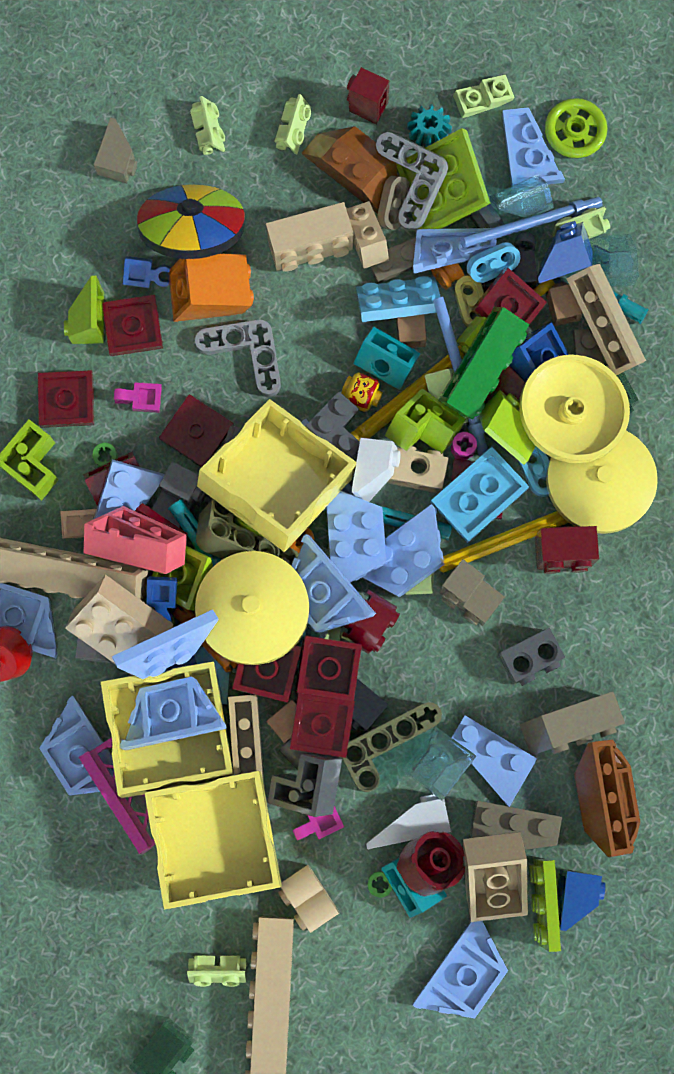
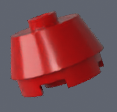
M9 626L0 627V682L23 675L29 669L33 655L32 645H28L26 640L20 635L22 632Z

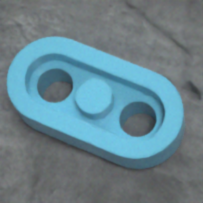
M501 243L471 257L467 264V272L474 281L479 283L487 282L496 278L505 267L511 270L515 269L520 262V252L511 243ZM507 252L506 256L501 258V255ZM482 263V266L479 269H476L477 266Z
M535 447L531 455L535 456L536 462L533 464L527 462L523 465L518 460V464L531 491L537 496L546 497L549 496L547 487H540L538 481L540 479L546 480L549 459L544 452Z

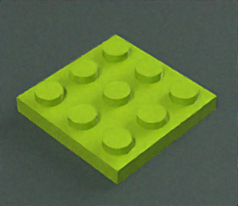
M461 128L425 148L443 157L448 164V170L425 222L418 229H442L491 204L467 130ZM418 152L406 158L409 164L416 162ZM425 160L422 164L430 167L432 173L433 171L438 172L440 168L437 166V162L431 163ZM396 163L399 175L405 177L411 187L417 173ZM425 184L421 185L417 190L419 199L424 200L429 195V188ZM412 202V205L423 208V204ZM413 212L412 216L414 221H416L417 217L414 215Z
M545 858L533 859L534 865H529L530 883L535 884L536 893L531 894L532 912L537 913V923H533L534 941L539 943V946L548 952L561 951L555 860Z

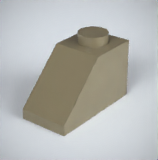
M110 117L94 167L97 175L127 183L129 177L134 176L136 172L137 161L116 119Z

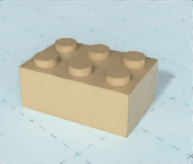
M344 202L266 223L268 243L276 271L281 269L285 272L292 271L299 264L306 262L310 265L322 262L325 257L332 255L336 258L343 257L350 250H353V230Z
M105 574L74 608L65 629L114 663L113 655L172 629L174 624Z
M521 832L463 839L464 866L466 865V898L471 922L528 915L527 857Z

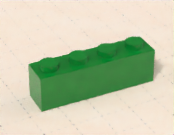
M493 307L438 401L464 418L473 420L474 417H477L484 409V400L487 395L492 393L499 383L498 377L502 370H505L512 362V353L515 348L525 340L529 324L504 307Z

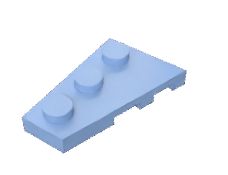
M530 109L503 110L502 121L511 188L564 183L565 178L562 172L558 170L554 162V156L551 150H548Z
M491 228L417 229L413 262L414 273L469 261L474 255L496 246L497 238L463 248L460 242L461 237Z
M112 460L94 519L122 506L136 511L140 504L146 505L159 487L165 474Z
M464 716L450 740L502 801L510 807L537 758L469 717Z

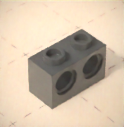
M550 628L498 654L513 684L520 682L521 686L537 679L535 673L543 669L547 674L561 667L559 661L565 658ZM545 645L550 648L552 652L550 659L544 660L538 655L539 646ZM515 658H522L526 661L527 670L525 672H518L514 669L513 661Z

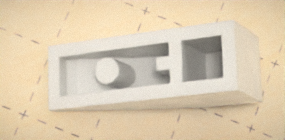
M436 794L420 797L421 803L414 804L366 843L367 849L414 840L432 831L440 833L451 832L444 798L437 799Z

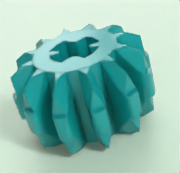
M432 104L429 105L428 110L420 106L418 113H411V121L407 123V129L410 131L409 139L416 140L415 144L419 146L424 143L425 148L441 140L452 131V126L448 124L450 116L443 115L444 110L442 107L435 111Z

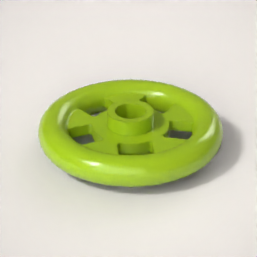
M580 98L567 99L555 105L547 115L545 135L551 147L559 154L569 158H584L595 153L603 145L607 136V121L603 112L594 103ZM579 110L590 114L587 120L577 115ZM563 112H566L570 117L563 123L558 117ZM576 126L580 129V132H574L571 128ZM589 126L597 127L596 136L588 135ZM560 130H563L566 137L562 141H560L556 134ZM573 141H584V147L575 148L573 146Z

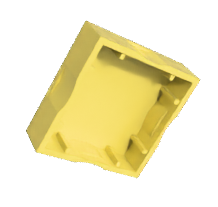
M269 399L245 423L240 433L234 439L224 444L199 470L197 487L285 552L352 480L357 462L327 440L310 432L298 419Z
M214 661L174 668L158 676H149L145 679L130 676L101 682L106 721L112 735V760L119 797L138 796L146 792L182 785L199 784L234 776L226 729L126 751L120 748L121 740L126 739L131 725L128 723L131 712L135 709V700L139 689L143 687L193 677L198 681L225 723Z
M261 771L145 793L151 834L154 838L158 854L157 870L164 910L228 896L280 888L282 886Z

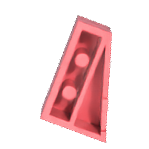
M125 506L84 523V554L164 574L170 573L185 564L186 534Z

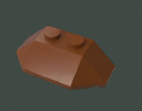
M356 126L319 133L302 152L304 157L363 203L369 201L373 211L378 214L384 184L389 177L397 176L396 162L382 156L377 151L374 140Z
M613 739L589 742L574 774L584 831L607 857L631 854L634 850L633 844L637 838L640 826L631 766L622 752L616 747Z

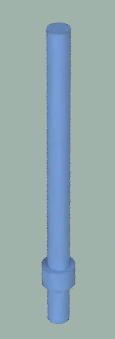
M595 197L585 201L581 199L572 201L568 206L461 237L460 242L462 247L466 248L565 217L572 216L575 218L590 208L601 207L602 199Z
M444 297L433 299L455 373L462 359ZM477 416L473 420L468 419L469 425H467L469 433L476 438V449L478 455L482 456L488 448L483 434L485 431Z

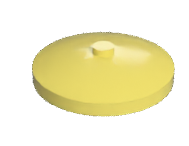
M562 355L541 364L526 381L519 403L521 422L529 439L548 456L568 463L594 461L610 452L622 439L627 429L630 415L628 396L619 378L604 364L581 355Z
M625 431L622 439L610 452L594 461L568 463L551 457L546 475L547 490L555 509L570 524L575 527L597 526V533L600 534L614 533L636 523L649 509L657 490V470L652 455L646 446L636 436Z
M245 551L224 558L206 574L197 592L195 614L197 617L213 609L218 617L217 623L205 640L219 655L239 664L260 665L284 656L298 643L308 623L309 598L301 577L286 561L266 552Z

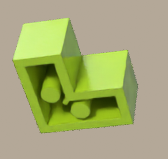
M422 388L395 414L385 436L405 451H408L421 439L431 448L442 454L452 444L454 437L459 433L466 419L439 402L437 398Z
M28 419L0 453V468L42 501L59 481L50 470L40 463L55 442L49 434Z

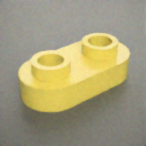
M463 276L457 281L454 292L462 321L468 327L473 321L470 314L474 312L471 309L484 292L481 283L474 281L470 276ZM465 288H470L473 291V293L471 295H465L463 293V290Z

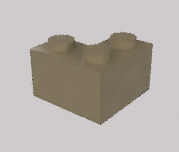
M462 559L442 585L439 592L443 595L441 600L452 609L457 606L464 611L463 617L471 624L476 626L479 623L483 626L505 596L483 581L485 575Z

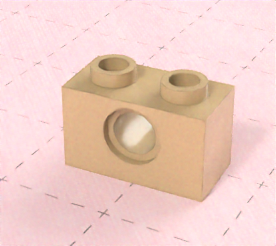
M370 202L347 208L353 230V244L363 268L389 261L386 238Z
M413 446L408 451L397 447V450L400 451V463L398 467H394L393 476L388 480V484L439 494L443 488L448 457H444L443 453L441 454L435 450H428L427 453L416 451L417 448ZM419 462L425 466L426 470L421 474H417L412 471L411 465Z

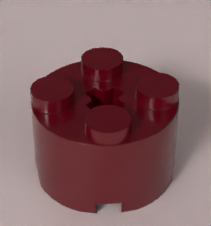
M368 589L364 593L368 598L364 600L376 614L373 617L345 625L344 627L348 629V632H341L339 636L349 643L362 644L361 650L367 654L371 651L378 652L386 639V637L382 636L386 628H392L400 616V613L396 611L397 606Z
M428 832L410 841L403 848L397 862V870L406 885L414 892L424 897L434 895L456 885L462 879L466 867L463 862L464 850L458 840L451 834L446 832Z

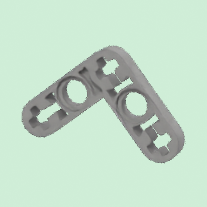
M383 133L377 139V151L382 156L417 173L398 217L403 227L418 229L426 220L447 174L448 164L443 157L397 134ZM392 140L391 143L393 145L401 147L400 151L388 149L385 146V142ZM414 148L418 152V158L416 162L409 164L406 160V154L410 149ZM425 160L431 163L437 162V166L440 168L438 172L433 171L432 173L430 167L422 164ZM425 184L429 188V195L426 199L421 200L417 196V190L421 185ZM412 202L423 204V208L412 205ZM408 212H414V215L417 217L416 221L410 222V218L407 217Z
M264 320L247 321L205 328L197 333L195 344L197 349L205 355L250 348L259 393L265 397H272L279 393L281 381L272 329L268 322ZM258 327H262L263 331H268V333L263 335L265 345L262 346L259 345L258 336L253 335V333L257 332ZM232 331L239 332L241 340L236 344L229 343L226 340L228 333ZM218 333H222L221 338L224 346H220L219 341L211 342V347L208 348L205 347V344H200V342L204 341L205 336L215 340L219 339ZM262 352H267L272 356L271 362L267 365H261L257 362V357ZM258 371H269L271 381L276 382V384L272 385V390H267L266 386H261V384L265 383L264 372L258 374Z

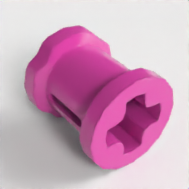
M468 432L457 434L451 446V453L455 459L468 460L472 458L477 447L476 438ZM462 442L467 443L468 448L466 452L461 451L460 445Z

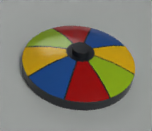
M206 185L175 186L154 194L142 204L137 215L138 233L145 245L159 254L178 259L210 257L229 249L241 238L245 228L244 209L233 195L219 188Z

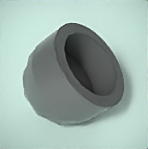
M521 232L517 235L514 242L516 249L535 250L536 240L532 233ZM523 241H527L528 245H523Z

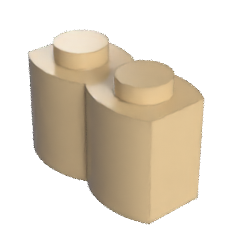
M309 865L281 883L282 890L278 893L286 906L292 904L298 914L294 918L303 931L308 929L311 933L340 913Z

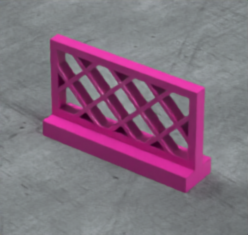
M111 737L78 758L139 854L143 855L156 845L154 838L152 839L146 831L149 819L148 811L146 810V814L135 812L131 807L133 796L129 797L128 801L126 798L118 796L115 773H113L112 777L107 769H114L113 765L104 764L98 755L105 749L112 748ZM138 816L145 817L143 824L139 820Z

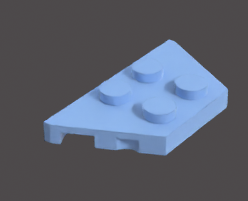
M341 491L327 506L330 560L351 583L364 577L371 570H376L386 564L383 510L378 505Z
M431 504L385 538L386 564L366 573L363 578L401 597L442 567L444 560L440 549V531L437 528V509Z
M305 534L301 540L303 542L298 558H294L292 567L301 577L309 598L308 623L311 627L320 633L373 617L376 614L316 542L309 535Z
M0 583V627L9 626L22 632L20 635L26 640L28 645H32L33 652L56 659L57 647L50 598Z
M212 609L113 655L112 659L117 668L139 678L145 679L149 676H158L166 668L174 664L180 665L187 662L197 652L218 621V617Z
M187 677L139 689L135 700V709L131 712L128 723L131 725L126 739L121 740L120 748L126 751L226 729V724L198 681L193 677Z
M71 696L60 717L53 724L50 734L46 736L39 749L69 796L100 792L78 757L87 751L90 752L104 742L75 696ZM108 748L98 754L104 764L113 765L112 754ZM107 768L113 777L114 769Z
M470 921L412 1003L415 1008L429 1009L475 1019L508 972L483 921Z

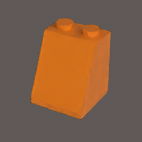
M216 254L199 259H179L172 266L170 272H168L174 322L243 314L253 304L254 295L249 284L251 269L250 265L247 264L246 255Z

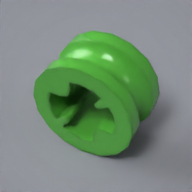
M100 443L94 448L93 460L99 467L108 463L106 459H104V462L100 461L101 456L99 453L102 450L105 452L107 449L111 450L109 454L112 458L108 462L118 458V453L113 445Z
M375 872L369 877L367 883L368 890L373 896L382 898L390 894L392 887L383 872ZM382 876L383 880L388 882V888H383L384 892L382 893L377 892L376 887H372V881H377L376 877Z

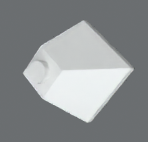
M360 438L352 493L356 497L370 502L393 476L394 467H398L400 463V451L397 450L398 448L393 441Z

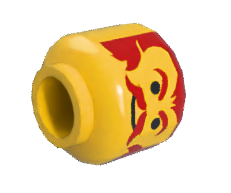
M355 373L353 377H347L341 394L360 411L367 412L372 405L378 406L383 392L379 391L380 385L378 380L362 373Z

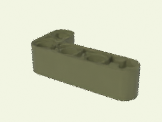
M214 499L200 512L196 543L200 549L209 554L224 559L240 552L260 551L273 554L291 566L294 558H298L299 553L294 549L288 548L283 552L265 537L234 524V514Z
M431 702L424 703L348 742V749L355 746L362 751V758L358 762H351L347 757L343 758L359 790L371 792L380 783V776L372 759L439 724L442 719V712L438 705ZM427 708L429 712L434 711L436 713L433 717L434 722L430 723L429 720H425L419 724L422 729L417 730L416 722L411 715L415 714L416 719L425 714L424 709ZM407 721L412 727L411 734L408 736L399 735L396 731L397 723ZM375 734L384 735L387 739L386 747L383 749L374 748L371 738ZM365 771L373 773L375 783L372 787L367 788L360 784L359 776Z

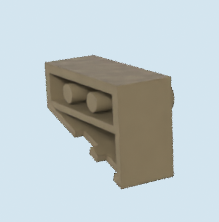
M610 692L539 716L519 725L530 755L533 756L552 749L553 754L569 749L568 743L576 741L577 746L593 741L592 735L600 733L601 738L616 733L615 727L625 724L614 692Z
M475 801L469 838L521 832L525 850L557 846L562 817Z

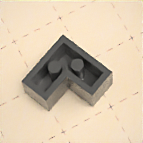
M338 392L305 427L316 436L327 440L351 459L358 453L360 441L348 432L345 427L359 409L343 394Z
M171 462L159 484L162 492L152 510L183 530L168 508L180 499L184 500L191 513L196 505H202L207 494L197 487L199 475Z
M318 753L301 754L297 775L292 773L272 775L268 803L313 817L333 814L342 758Z

